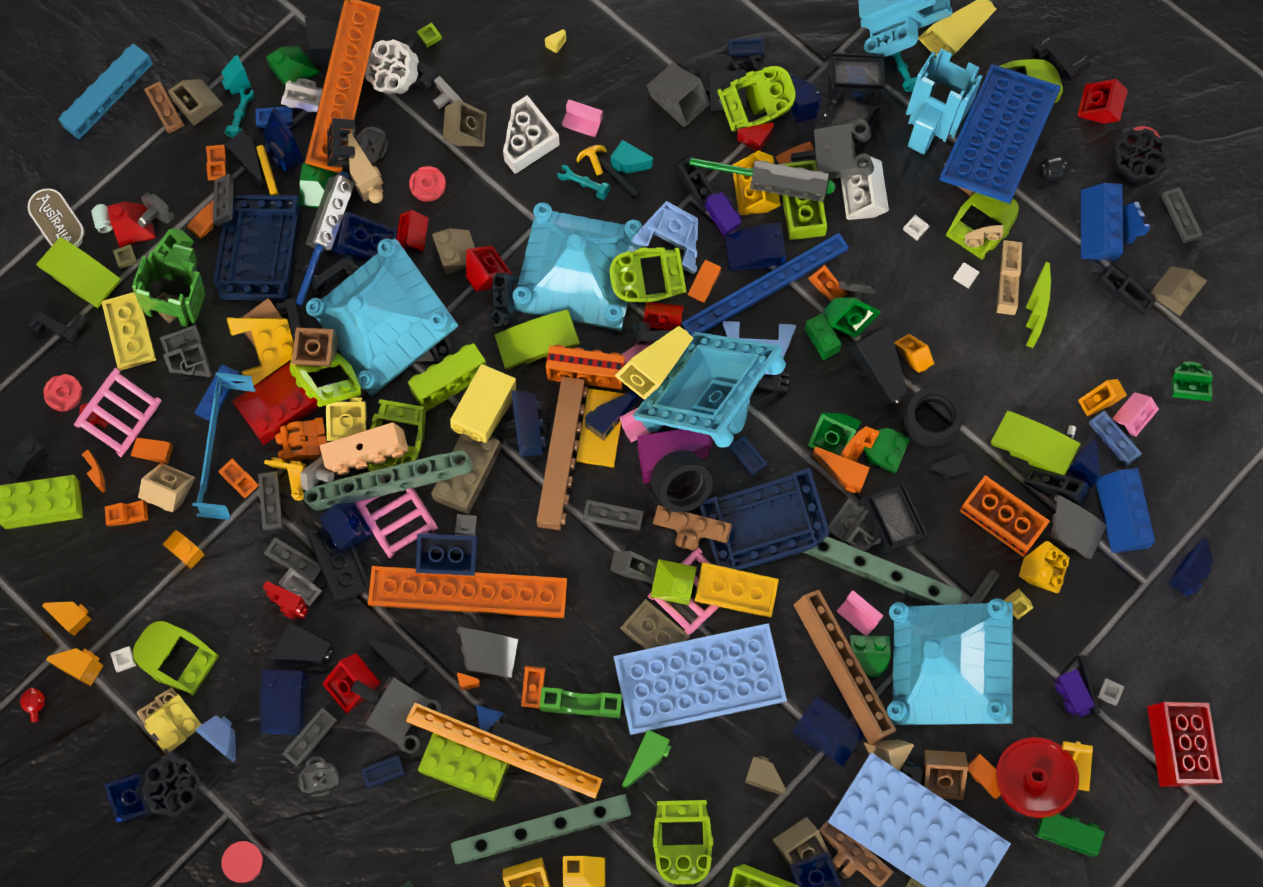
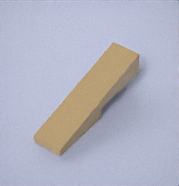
M1003 241L996 313L1016 314L1018 308L1019 276L1021 273L1022 242Z

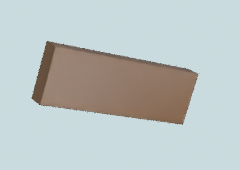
M160 81L144 89L168 134L185 126Z

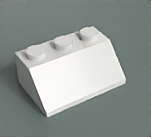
M871 157L874 171L869 176L854 175L841 177L846 219L875 218L889 211L881 160ZM863 163L861 167H866L868 163Z

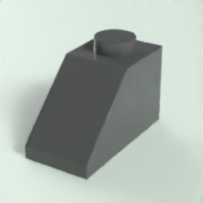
M632 551L614 552L610 570L623 577L651 583L654 581L657 563Z

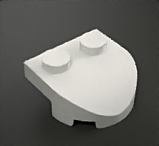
M298 78L297 82L289 80L286 83L281 104L290 108L304 109L307 112H317L322 88H317L316 83L308 79Z

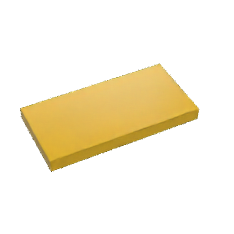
M588 388L576 462L614 467L621 428L620 417L623 416L626 394Z
M702 562L694 601L771 618L779 579Z

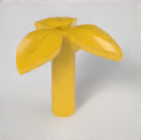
M593 145L580 152L577 162H580L583 157L588 155L596 175L599 176L603 174V170L596 152L607 151L602 145Z

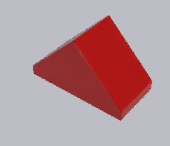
M772 122L738 129L737 141L756 152L761 151L773 134L774 124Z

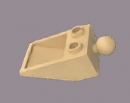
M350 133L348 134V146L355 147V157L353 159L349 158V166L352 180L355 183V189L364 202L370 200L372 203H379L383 199L381 174L376 166L373 167L354 136Z

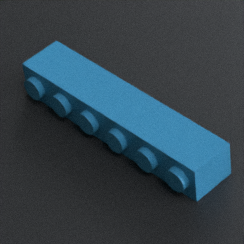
M135 44L126 48L123 54L113 61L111 66L101 73L98 79L74 101L73 105L61 114L59 121L63 128L80 139L153 65L149 55Z

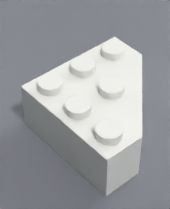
M528 96L512 105L503 154L505 162L516 174L558 147L560 143L558 133Z

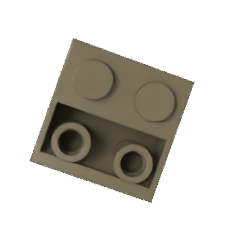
M202 79L182 80L168 90L173 102L193 126L223 106L222 102Z

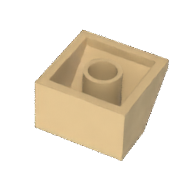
M160 463L142 478L138 498L159 506L166 511L174 512L182 505L195 481V477Z

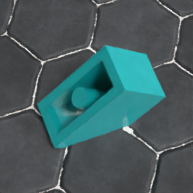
M236 55L221 72L224 77L221 82L225 90L229 89L231 95L239 93L241 88H245V90L251 88L239 56Z
M622 140L611 155V165L615 170L627 174L651 169L653 167V157Z

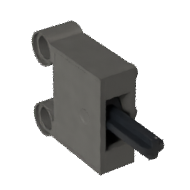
M859 119L851 124L814 129L816 150L791 154L792 163L816 160L817 170L829 174L828 179L854 175L869 176L874 171V165L869 155L860 154L856 157L854 139H857L859 142H866L871 137V130L865 120ZM860 129H865L864 132L858 133ZM863 163H868L866 167H861Z
M394 677L388 678L380 693L359 680H356L351 687L354 693L372 703L362 723L396 743L403 752L414 753L420 746V741L416 736L406 734L411 726V723L406 722L414 703L424 707L431 703L434 711L441 712V706L437 701L425 698ZM408 738H411L412 746L409 749H407L405 747V741Z

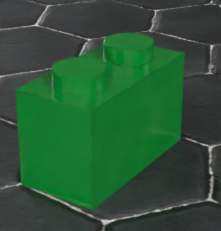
M823 313L806 321L804 330L823 360L840 352L842 344Z

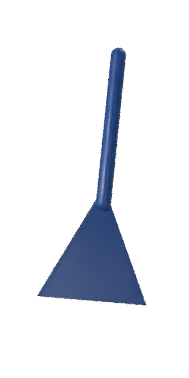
M476 705L479 728L486 732L494 725L495 721L497 722L505 714Z

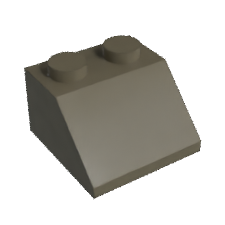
M460 100L446 106L443 140L456 146H485L487 113Z
M449 228L432 234L445 275L466 269L467 249L475 248L469 230Z
M1171 266L1149 294L1180 316L1207 280L1193 270Z
M807 817L773 839L779 853L798 880L832 858L818 829Z

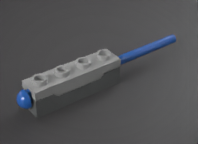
M341 171L337 176L330 177L325 187L305 243L314 248V252L296 300L297 305L302 306L321 252L332 249L355 184L350 181V175L346 171Z

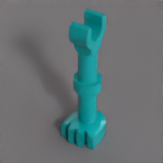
M900 51L892 54L891 56H893L898 65L897 70L902 74L905 81L903 83L904 90L906 92L913 91L917 77H910L908 65L904 63Z
M241 88V101L238 109L234 111L235 117L232 124L228 125L225 129L227 136L233 138L243 130L239 127V124L245 116L244 111L247 103L255 97L253 90L248 95H245V88Z
M562 165V170L566 171V173L557 174L560 180L578 182L582 187L597 190V198L601 200L606 199L611 187L609 183L599 184L590 180L587 176L582 177L573 173L567 165Z

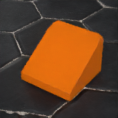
M457 673L459 686L462 691L481 686L479 679Z

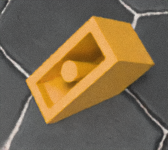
M911 334L894 342L895 347L908 366L916 372L926 371L934 364L928 345Z
M1114 379L1105 381L1078 401L1085 414L1090 416L1112 406L1126 397L1127 394L1119 380Z
M177 530L163 543L169 551L190 569L204 556V553Z
M51 602L42 605L73 636L91 620L87 615L89 611L82 604L77 606L74 602Z

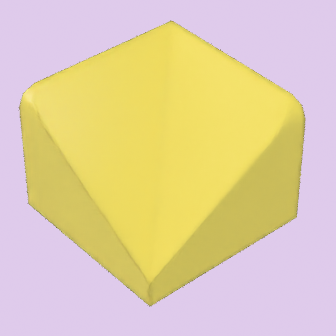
M561 30L546 37V48L557 53L566 42V32Z
M1019 588L1004 599L1005 602L1013 603V615L1017 619H1020L1033 609L1031 601Z

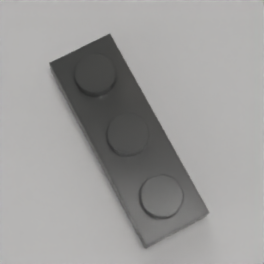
M230 174L214 181L213 223L217 226L232 220L234 178Z
M1180 187L1163 192L1161 197L1183 243L1201 238L1203 234Z
M277 471L258 474L262 529L264 531L283 529L279 473Z
M587 500L583 520L640 532L644 511Z
M277 538L273 539L264 552L265 556L288 570L290 568L294 569L313 584L322 573L317 562Z
M321 708L282 755L298 768L336 725L338 720L324 708Z

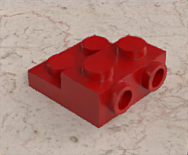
M268 581L265 582L263 589L267 593L266 596L270 598V601L278 604L284 616L292 620L295 617L300 620L306 617L308 605L301 596Z

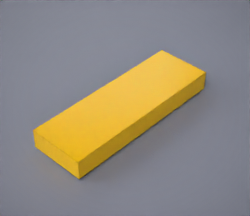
M263 145L257 146L270 195H279L266 150Z

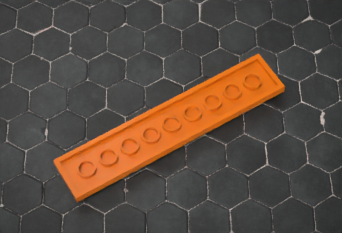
M344 0L307 152L306 164L338 173L343 169L342 167L327 166V131L333 118L354 120L380 6L360 0ZM342 141V146H348V142Z
M372 566L368 605L564 618L567 578L476 572L475 576L416 573V569Z

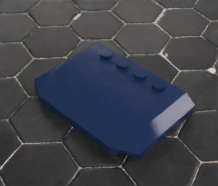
M236 195L233 203L232 220L223 223L214 273V282L218 288L219 297L222 300L269 299L270 301H284L288 296L301 213L300 198L297 195Z
M811 468L719 498L716 496L706 499L700 505L703 517L732 524L727 543L709 539L716 565L740 571L814 549L830 534Z

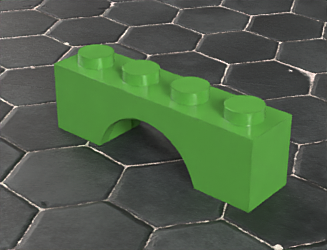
M542 687L540 710L543 712L609 718L621 717L622 694H580L557 688Z

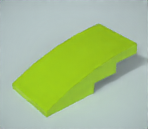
M59 237L36 264L40 269L53 276L56 281L96 308H99L102 304L101 301H104L121 282L118 276L62 237Z
M1048 262L1045 263L1026 305L1027 309L1032 310L1026 327L1033 329L1026 346L1031 348L1034 347L1041 334L1050 301L1051 274L1050 263Z
M568 309L530 320L495 334L503 364L507 370L523 363L530 364L543 357L547 358L549 346L563 345L565 348H572L580 344Z
M1008 410L991 440L992 446L1009 451L1010 455L1028 461L1029 465L1061 475H1066L1081 446V443L1050 427Z

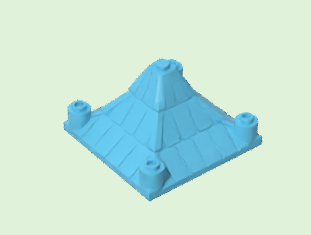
M547 203L537 204L534 207V220L518 286L513 292V311L546 316L568 309L572 321L575 323L622 332L628 302L620 300L613 292L609 269L613 259L619 254L641 248V246L631 242V239L643 227L642 224L637 220H630L625 225L558 213L552 211L551 206Z
M395 238L393 240L383 239L380 241L376 255L323 299L313 298L306 305L307 313L315 317L324 329H334L339 337L337 349L352 366L361 389L366 390L369 396L375 395L459 326Z
M694 332L692 335L693 340L662 384L641 403L633 417L636 421H641L649 432L659 431L662 425L710 435L718 447H727L734 439L733 434L739 433L745 425L750 397L759 380H761L767 370L770 374H780L785 369L786 362L781 356L783 350L780 345Z
M998 598L985 604L906 606L904 603L897 602L890 607L889 615L894 620L893 701L887 708V714L891 718L893 725L1013 724L1012 602H1005Z

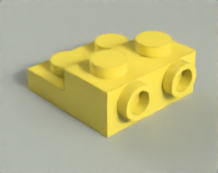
M361 397L350 398V401H339L326 405L327 441H335L366 431V401H362Z
M177 694L146 717L145 721L147 724L144 726L151 735L156 734L159 738L156 742L163 751L167 749L171 752L186 741V738L196 732L195 730L202 724L181 696Z

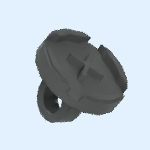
M367 127L358 135L354 134L355 140L370 163H375L376 160L381 159L388 145L384 131L377 127Z
M146 192L141 197L144 206L148 209L137 222L142 228L149 225L155 218L167 224L174 218L173 212L169 213L167 211L169 209L168 205L157 195H150V192Z
M840 280L839 288L851 291L850 298H855L861 301L862 293L874 294L876 292V285L874 284L868 286L864 282L854 280Z
M312 757L307 760L306 768L298 776L300 790L303 793H308L309 796H323L333 791L332 788L335 785L337 787L339 784V774L336 767L326 763L322 757Z

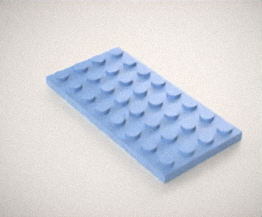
M769 623L614 656L630 735L787 702Z
M871 752L827 821L926 887H985L1011 843Z

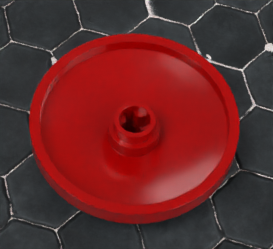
M1031 737L1014 742L1002 753L996 768V783L1002 798L1014 810L1026 816L1045 818L1061 813L1072 803L1079 787V772L1074 759L1067 750H1062V746L1048 739Z

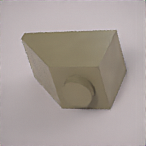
M759 755L757 758L753 757L745 783L784 796L786 789L773 763L769 762L770 759Z

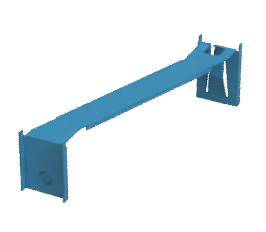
M216 372L215 375H218L213 398L201 485L197 502L193 503L192 506L198 507L201 513H197L199 517L230 520L227 506L203 503L204 492L207 490L219 407L217 405L222 388L255 392L256 388L253 386L252 376ZM219 380H220L221 383L224 381V382L230 384V385L220 384V386H219L220 388H219V392H218ZM231 381H241L244 383H234Z

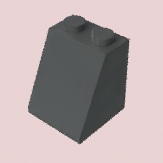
M671 63L647 84L651 98L684 127L710 105L701 79L674 63Z

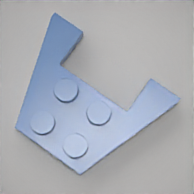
M666 201L634 235L631 242L642 248H647L653 234L684 250L681 259L682 268L694 274L697 271L695 264L697 258L698 218Z
M723 321L722 324L726 337L780 345L783 350L781 353L783 359L796 330V325L779 324L778 340L739 338L740 322ZM767 370L766 373H765V374H768V375H777V374H770V373L768 372V370Z

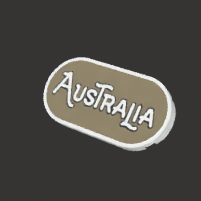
M42 189L34 193L28 202V212L49 244L53 246L59 237H62L78 248L83 241L85 231L62 195L53 189Z

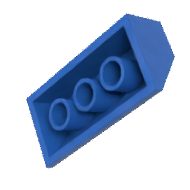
M1102 183L1080 191L1081 259L1118 261L1122 255V184Z
M1139 469L1119 470L1096 478L1095 482L1111 553L1150 548L1155 543Z

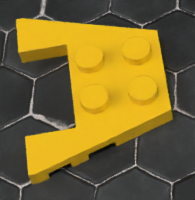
M226 318L232 336L251 330L260 366L244 370L242 375L252 376L253 386L292 359L294 342L286 318Z

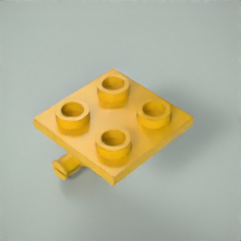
M273 457L271 461L265 460L264 464L288 470L292 490L291 495L297 501L303 500L304 492L301 486L300 472L306 468V464L292 460L288 464L283 459Z
M1063 741L1062 750L1068 751L1078 768V790L1089 791L1093 745H1084L1078 741L1075 743Z

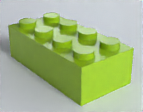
M816 160L784 163L787 167H802L809 171H817ZM781 195L789 240L826 235L827 222L823 202Z
M474 343L465 345L456 354H450L439 364H433L428 367L424 373L414 375L408 381L411 393L418 405L423 406L425 412L469 387L480 365L487 366L486 361Z
M75 475L0 485V525L5 529L83 518L81 485Z
M433 733L418 770L424 775L495 802L510 764Z

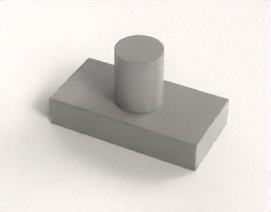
M440 76L434 80L437 88L442 93L433 100L439 109L449 101L451 104L458 100L462 101Z
M322 456L300 472L302 489L307 491L321 480L329 483L334 479V472L325 468Z
M292 568L278 582L286 590L301 596L309 606L322 591Z

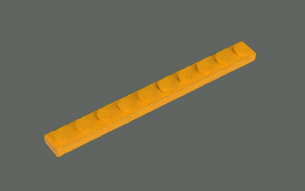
M414 703L406 720L408 723L592 798H596L603 780L417 703Z

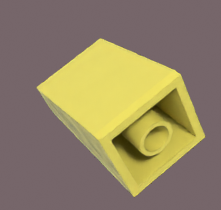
M976 0L954 12L950 17L944 18L930 26L918 39L931 52H935L936 57L941 48L952 53L953 56L992 15L996 8L990 0Z
M680 326L676 327L630 359L615 374V377L645 400L662 384L693 340V337Z
M481 364L450 419L451 428L458 434H466L477 442L482 441L486 443L513 402L511 391L516 390V378Z

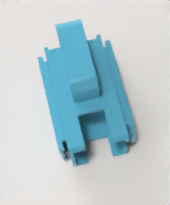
M859 0V16L862 18L861 27H866L870 30V38L866 40L864 50L869 54L887 57L914 46L918 41L919 28L951 16L950 0Z
M942 48L936 58V53H931L919 72L906 111V115L909 116L911 114L908 124L914 125L908 147L923 155L928 150L934 136L943 139L944 142H946L949 134L952 138L956 137L970 112L983 77L981 75L977 77L980 67L968 62L966 69L950 62L952 53ZM937 82L960 93L958 94L951 90L946 104L932 97Z

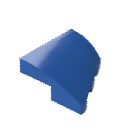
M1133 202L1123 207V236L1125 244H1133L1138 236H1145L1150 229L1149 224H1144L1145 215L1141 211L1139 202Z

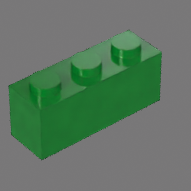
M1059 813L1051 817L1040 818L1035 836L1095 857L1099 854L1105 831L1099 830L1100 827L1092 823L1085 825L1080 823V819L1068 816L1066 818Z

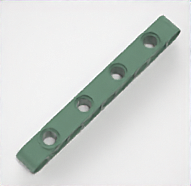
M462 450L439 454L315 486L304 492L303 499L316 511L339 507L467 474L472 470L473 462L467 453Z
M826 537L820 543L827 546V551L819 550L817 545L814 549L803 552L931 605L960 604L963 596L961 591L830 537ZM861 559L864 565L858 566L854 560ZM898 574L901 580L894 581L891 575ZM935 589L938 595L931 596L928 590Z
M624 794L451 843L455 864L466 863L625 818L631 815L627 797ZM597 808H604L606 814L602 818L596 817L594 814ZM558 819L566 820L567 824L564 828L559 829L555 826ZM519 830H525L527 836L523 840H518L516 833ZM486 841L487 848L484 851H478L476 849L478 842Z

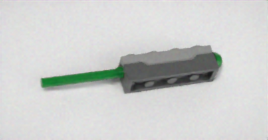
M691 158L689 164L752 176L750 189L823 202L826 190L827 194H831L835 190V183L832 180H828L829 174L818 170L809 171L802 167L793 168L787 167L784 164L776 165L770 164L767 161H755L753 168H744Z

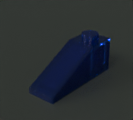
M631 391L598 406L594 411L591 410L585 417L586 428L604 441L620 422V417L625 415L638 400L639 395Z

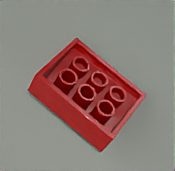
M291 361L254 386L256 388L255 392L246 391L232 401L263 445L275 438L276 434L281 432V426H287L291 422L300 421L319 408L317 406L318 400L315 397L309 398L306 395V391L302 387L299 388L297 386L296 378L292 376L289 368Z
M1161 702L1147 706L1160 787L1221 784L1222 777L1209 703Z

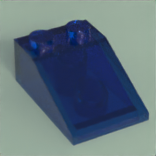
M272 109L263 134L265 140L263 145L268 153L272 152L274 155L272 159L276 166H281L286 171L302 162L303 159L294 135L277 109Z
M347 211L341 220L332 252L343 256L351 254L356 259L368 261L378 253L380 241L383 239H396L398 230Z
M781 222L761 224L725 235L729 271L785 264L786 253Z
M1203 538L1187 553L1168 582L1170 586L1187 597L1199 591L1202 586L1200 581L1203 577L1206 579L1212 571L1210 566L1213 563V558L1207 539Z
M262 669L260 733L300 734L306 675L303 671Z
M818 696L814 698L792 732L842 767L864 736L857 726Z

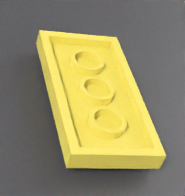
M132 292L101 301L119 371L156 361L143 308H140L135 293Z

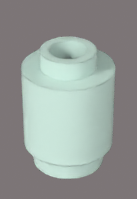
M104 204L96 205L91 211L95 228L100 233L110 232L113 228L107 206Z

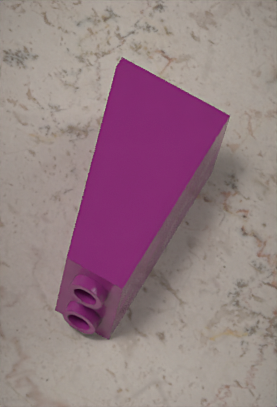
M683 429L637 436L643 484L651 482L653 468L660 459L669 453L687 450L695 453L701 459L709 456V449H712L713 443L712 437L707 434Z

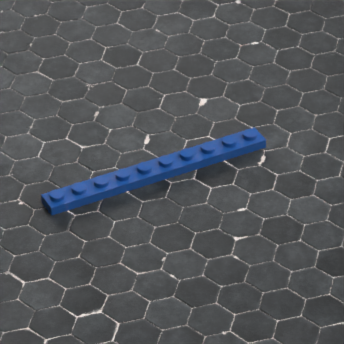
M838 233L681 322V326L691 336L694 332L705 333L848 251L849 247Z

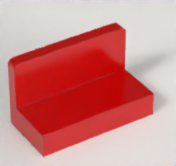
M413 210L400 214L396 239L403 249L411 247L420 252L424 251L428 217Z
M646 302L643 322L649 323L650 328L672 331L678 326L681 327L684 306Z

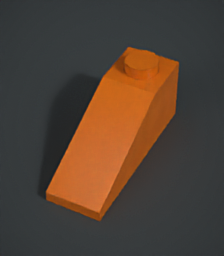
M815 446L813 457L846 491L860 494L870 467Z

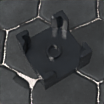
M332 119L327 131V166L350 167L349 159L346 158L353 159L355 157V147L342 146V141L348 142L350 130L345 129H355V120Z

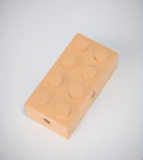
M393 422L320 445L325 468L338 475L348 474L349 470L355 468L357 470L368 467L367 464L383 463L390 457L399 458L404 456V453L409 452L404 430Z

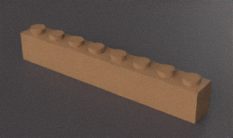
M562 377L537 516V526L541 528L561 530V524L565 525L566 522L564 507L568 506L570 495H567V489L572 486L573 477L570 476L571 469H575L576 458H573L574 451H578L579 440H576L577 433H581L582 422H579L580 415H584L585 404H582L583 398L587 397L588 387L585 386V380L569 377Z
M820 590L804 595L794 604V607L869 745L885 739L894 733L896 728Z

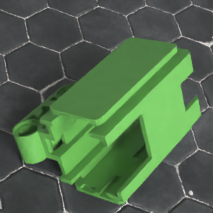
M175 243L168 262L165 261L163 254L150 251L148 258L142 256L132 289L140 308H143L146 316L152 317L153 313L151 310L178 317L183 327L188 328L190 320L191 323H196L206 293L200 272L196 271L197 258L194 248ZM179 276L183 278L185 285L190 286L191 292L189 297L184 298V295L180 294L178 301L168 298V302L152 298L150 295L154 280L160 284L162 278L174 281L175 277Z

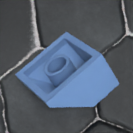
M215 715L200 725L195 731L234 762L236 760L235 731L231 728L233 723L224 716L220 719Z

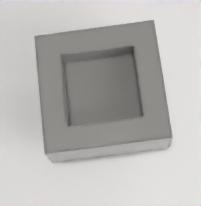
M457 514L455 534L475 535L477 516Z
M1105 678L1097 698L1116 706L1124 686Z

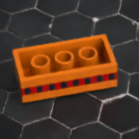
M563 345L549 346L546 362L547 380L561 382L562 377L585 380L586 386L622 390L623 382L615 377V374L625 365V356H622L620 353L606 354L600 350L584 351V349L579 347L570 349L565 348Z
M986 475L960 509L961 513L1023 557L1050 522Z

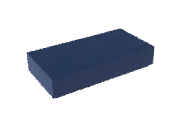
M763 38L728 39V56L744 58L761 54L764 57Z
M744 435L729 446V450L752 477L768 466V463Z
M399 755L360 769L367 789L406 775Z

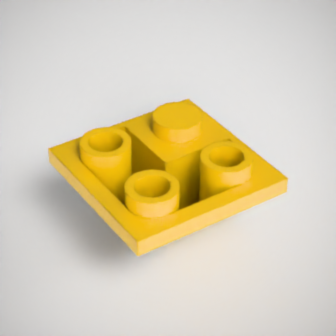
M1045 541L1024 558L1019 577L1031 585L1059 593L1070 557L1049 541Z
M563 856V887H605V858Z

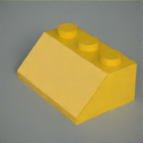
M757 151L732 165L753 168L755 161H767L770 164H774V158L772 155ZM733 173L740 215L767 213L781 206L779 194L750 189L752 176Z

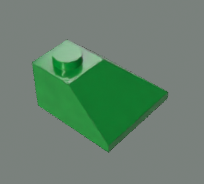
M299 46L280 47L266 57L270 69L285 87L289 80L292 82H297L298 78L310 80L320 73Z
M302 164L300 206L318 208L328 179L337 176L338 173L313 165Z
M835 298L823 310L831 327L855 338L881 313L880 310L855 298Z
M822 413L808 446L814 449L816 446L841 456L848 442L856 435L861 421L844 413Z

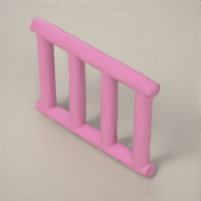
M114 368L77 418L74 426L84 428L116 450V454L122 457L162 400L157 397L153 398L120 375V371ZM114 381H117L150 404L144 414L108 390ZM103 396L139 420L133 429L97 405ZM92 411L128 435L122 445L86 421Z
M414 488L407 489L406 494L372 514L369 513L365 505L378 497L355 502L388 558H392L395 555L394 552L416 540L418 533L438 530L435 521ZM412 499L417 509L382 530L379 529L375 522L377 519ZM422 515L427 523L426 525L393 545H389L385 536Z
M698 548L680 564L691 565L695 560L700 564L702 562L711 563L702 555L701 549ZM695 575L693 584L697 587L699 578ZM651 593L648 595V598L652 601L655 600L685 629L684 632L689 636L719 608L718 606L710 605L703 610L690 598L688 606L698 615L690 624L668 601L651 598Z

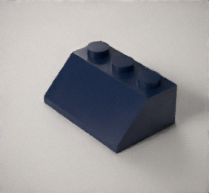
M516 390L511 391L520 457L542 455V448H546L545 436L541 437L540 430H544L543 419L538 417V412H542L540 400L536 401L535 394Z
M418 533L416 573L475 576L479 535Z

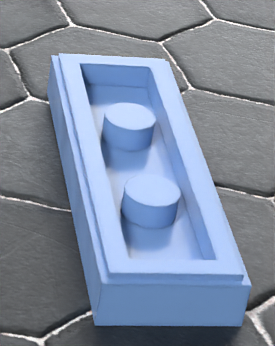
M1102 411L1089 421V425L1125 466H1128L1142 455L1105 411Z

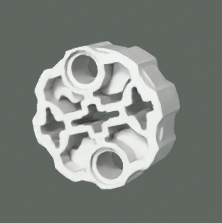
M381 40L370 51L365 77L377 91L390 95L394 93L403 94L408 91L409 86L418 77V57L404 43L396 40Z

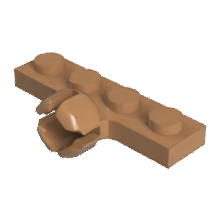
M660 505L657 507L653 521L654 525L676 530L675 544L691 551L698 549L702 538L727 543L732 528L730 523L687 512H673Z
M827 821L818 830L821 837L837 851V855L831 860L833 870L836 872L841 865L845 866L839 873L841 877L850 878L855 871H859L876 887H882L893 874V871L869 849Z

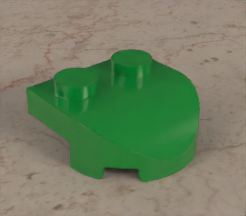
M1183 362L1181 366L1176 367L1171 380L1172 397L1211 401L1213 397L1211 385L1213 375L1211 371L1207 372L1202 368V364L1197 362Z
M890 428L879 429L880 433L872 448L865 447L863 450H865L868 457L867 461L871 465H878L894 474L898 470L910 439Z
M850 635L849 645L867 678L878 677L888 669L891 656L890 636Z

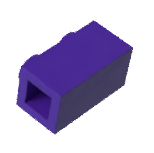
M720 192L718 194L713 193L706 198L707 201L704 207L723 236L740 227L742 218L739 212L734 211L732 208L731 200L727 195L724 196Z
M1075 669L1059 676L1055 680V688L1059 694H1062L1067 712L1071 713L1072 717L1078 714L1079 717H1083L1091 713L1090 709L1095 705L1078 670Z

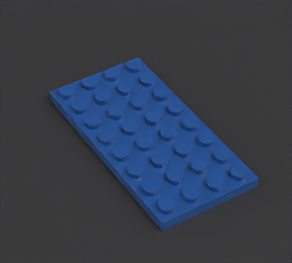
M991 64L940 175V181L1011 204L1061 86Z

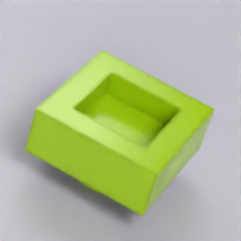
M432 23L417 31L418 37L426 48L442 39Z

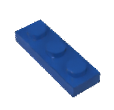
M221 365L217 372L240 375L238 371L225 365ZM218 375L213 379L195 411L197 416L207 421H210ZM219 380L218 392H219V388H220L219 386H220V384H227V385H230V384H228V383H226V382H224V381L221 383L220 380ZM222 388L217 405L219 407L218 413L232 389Z

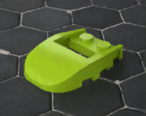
M1039 59L1015 60L999 66L1006 69L1025 67L1028 76L1060 85L1061 88L1055 103L1060 100L1063 91L1060 75L1057 69L1048 61Z
M770 66L760 71L748 72L746 76L731 82V86L725 90H717L733 132L741 128L766 124L792 108L796 97L795 88L789 73L779 66ZM756 83L767 116L749 122L738 90Z
M975 192L961 206L946 236L983 260L985 254L990 249L993 250L1003 238L995 241H989L984 238L983 245L969 247L965 245V235L974 230L960 220L971 205L1003 225V238H1006L1018 216L1019 206L1014 198L1011 204Z
M660 247L639 248L635 251L619 254L610 265L611 286L615 295L622 301L653 302L686 292L679 248L674 250H665V248ZM660 256L666 292L646 295L640 259Z
M339 353L336 354L330 367L340 365L344 373L349 376V379L319 388L316 387L308 373L319 372L321 369L328 368L327 366L292 365L290 363V372L296 378L297 386L299 388L302 387L309 398L315 397L318 400L317 406L319 407L361 396V386L352 366Z
M379 400L381 406L378 414L373 416L371 429L382 426L383 420L418 426L415 447L408 446L409 452L404 453V456L399 458H387L383 463L367 464L370 472L418 460L425 438V408L423 406Z
M164 621L150 624L143 631L133 649V657L137 665L151 675L154 680L176 690L180 689L188 692L191 696L195 694L219 657L217 653L212 651L191 632ZM183 637L198 646L199 649L178 681L159 671V668L179 638Z
M706 800L657 801L653 847L657 870L660 876L669 883L678 885L695 884L702 881L709 873L712 860L713 837L710 818L706 809ZM702 822L703 845H662V823Z

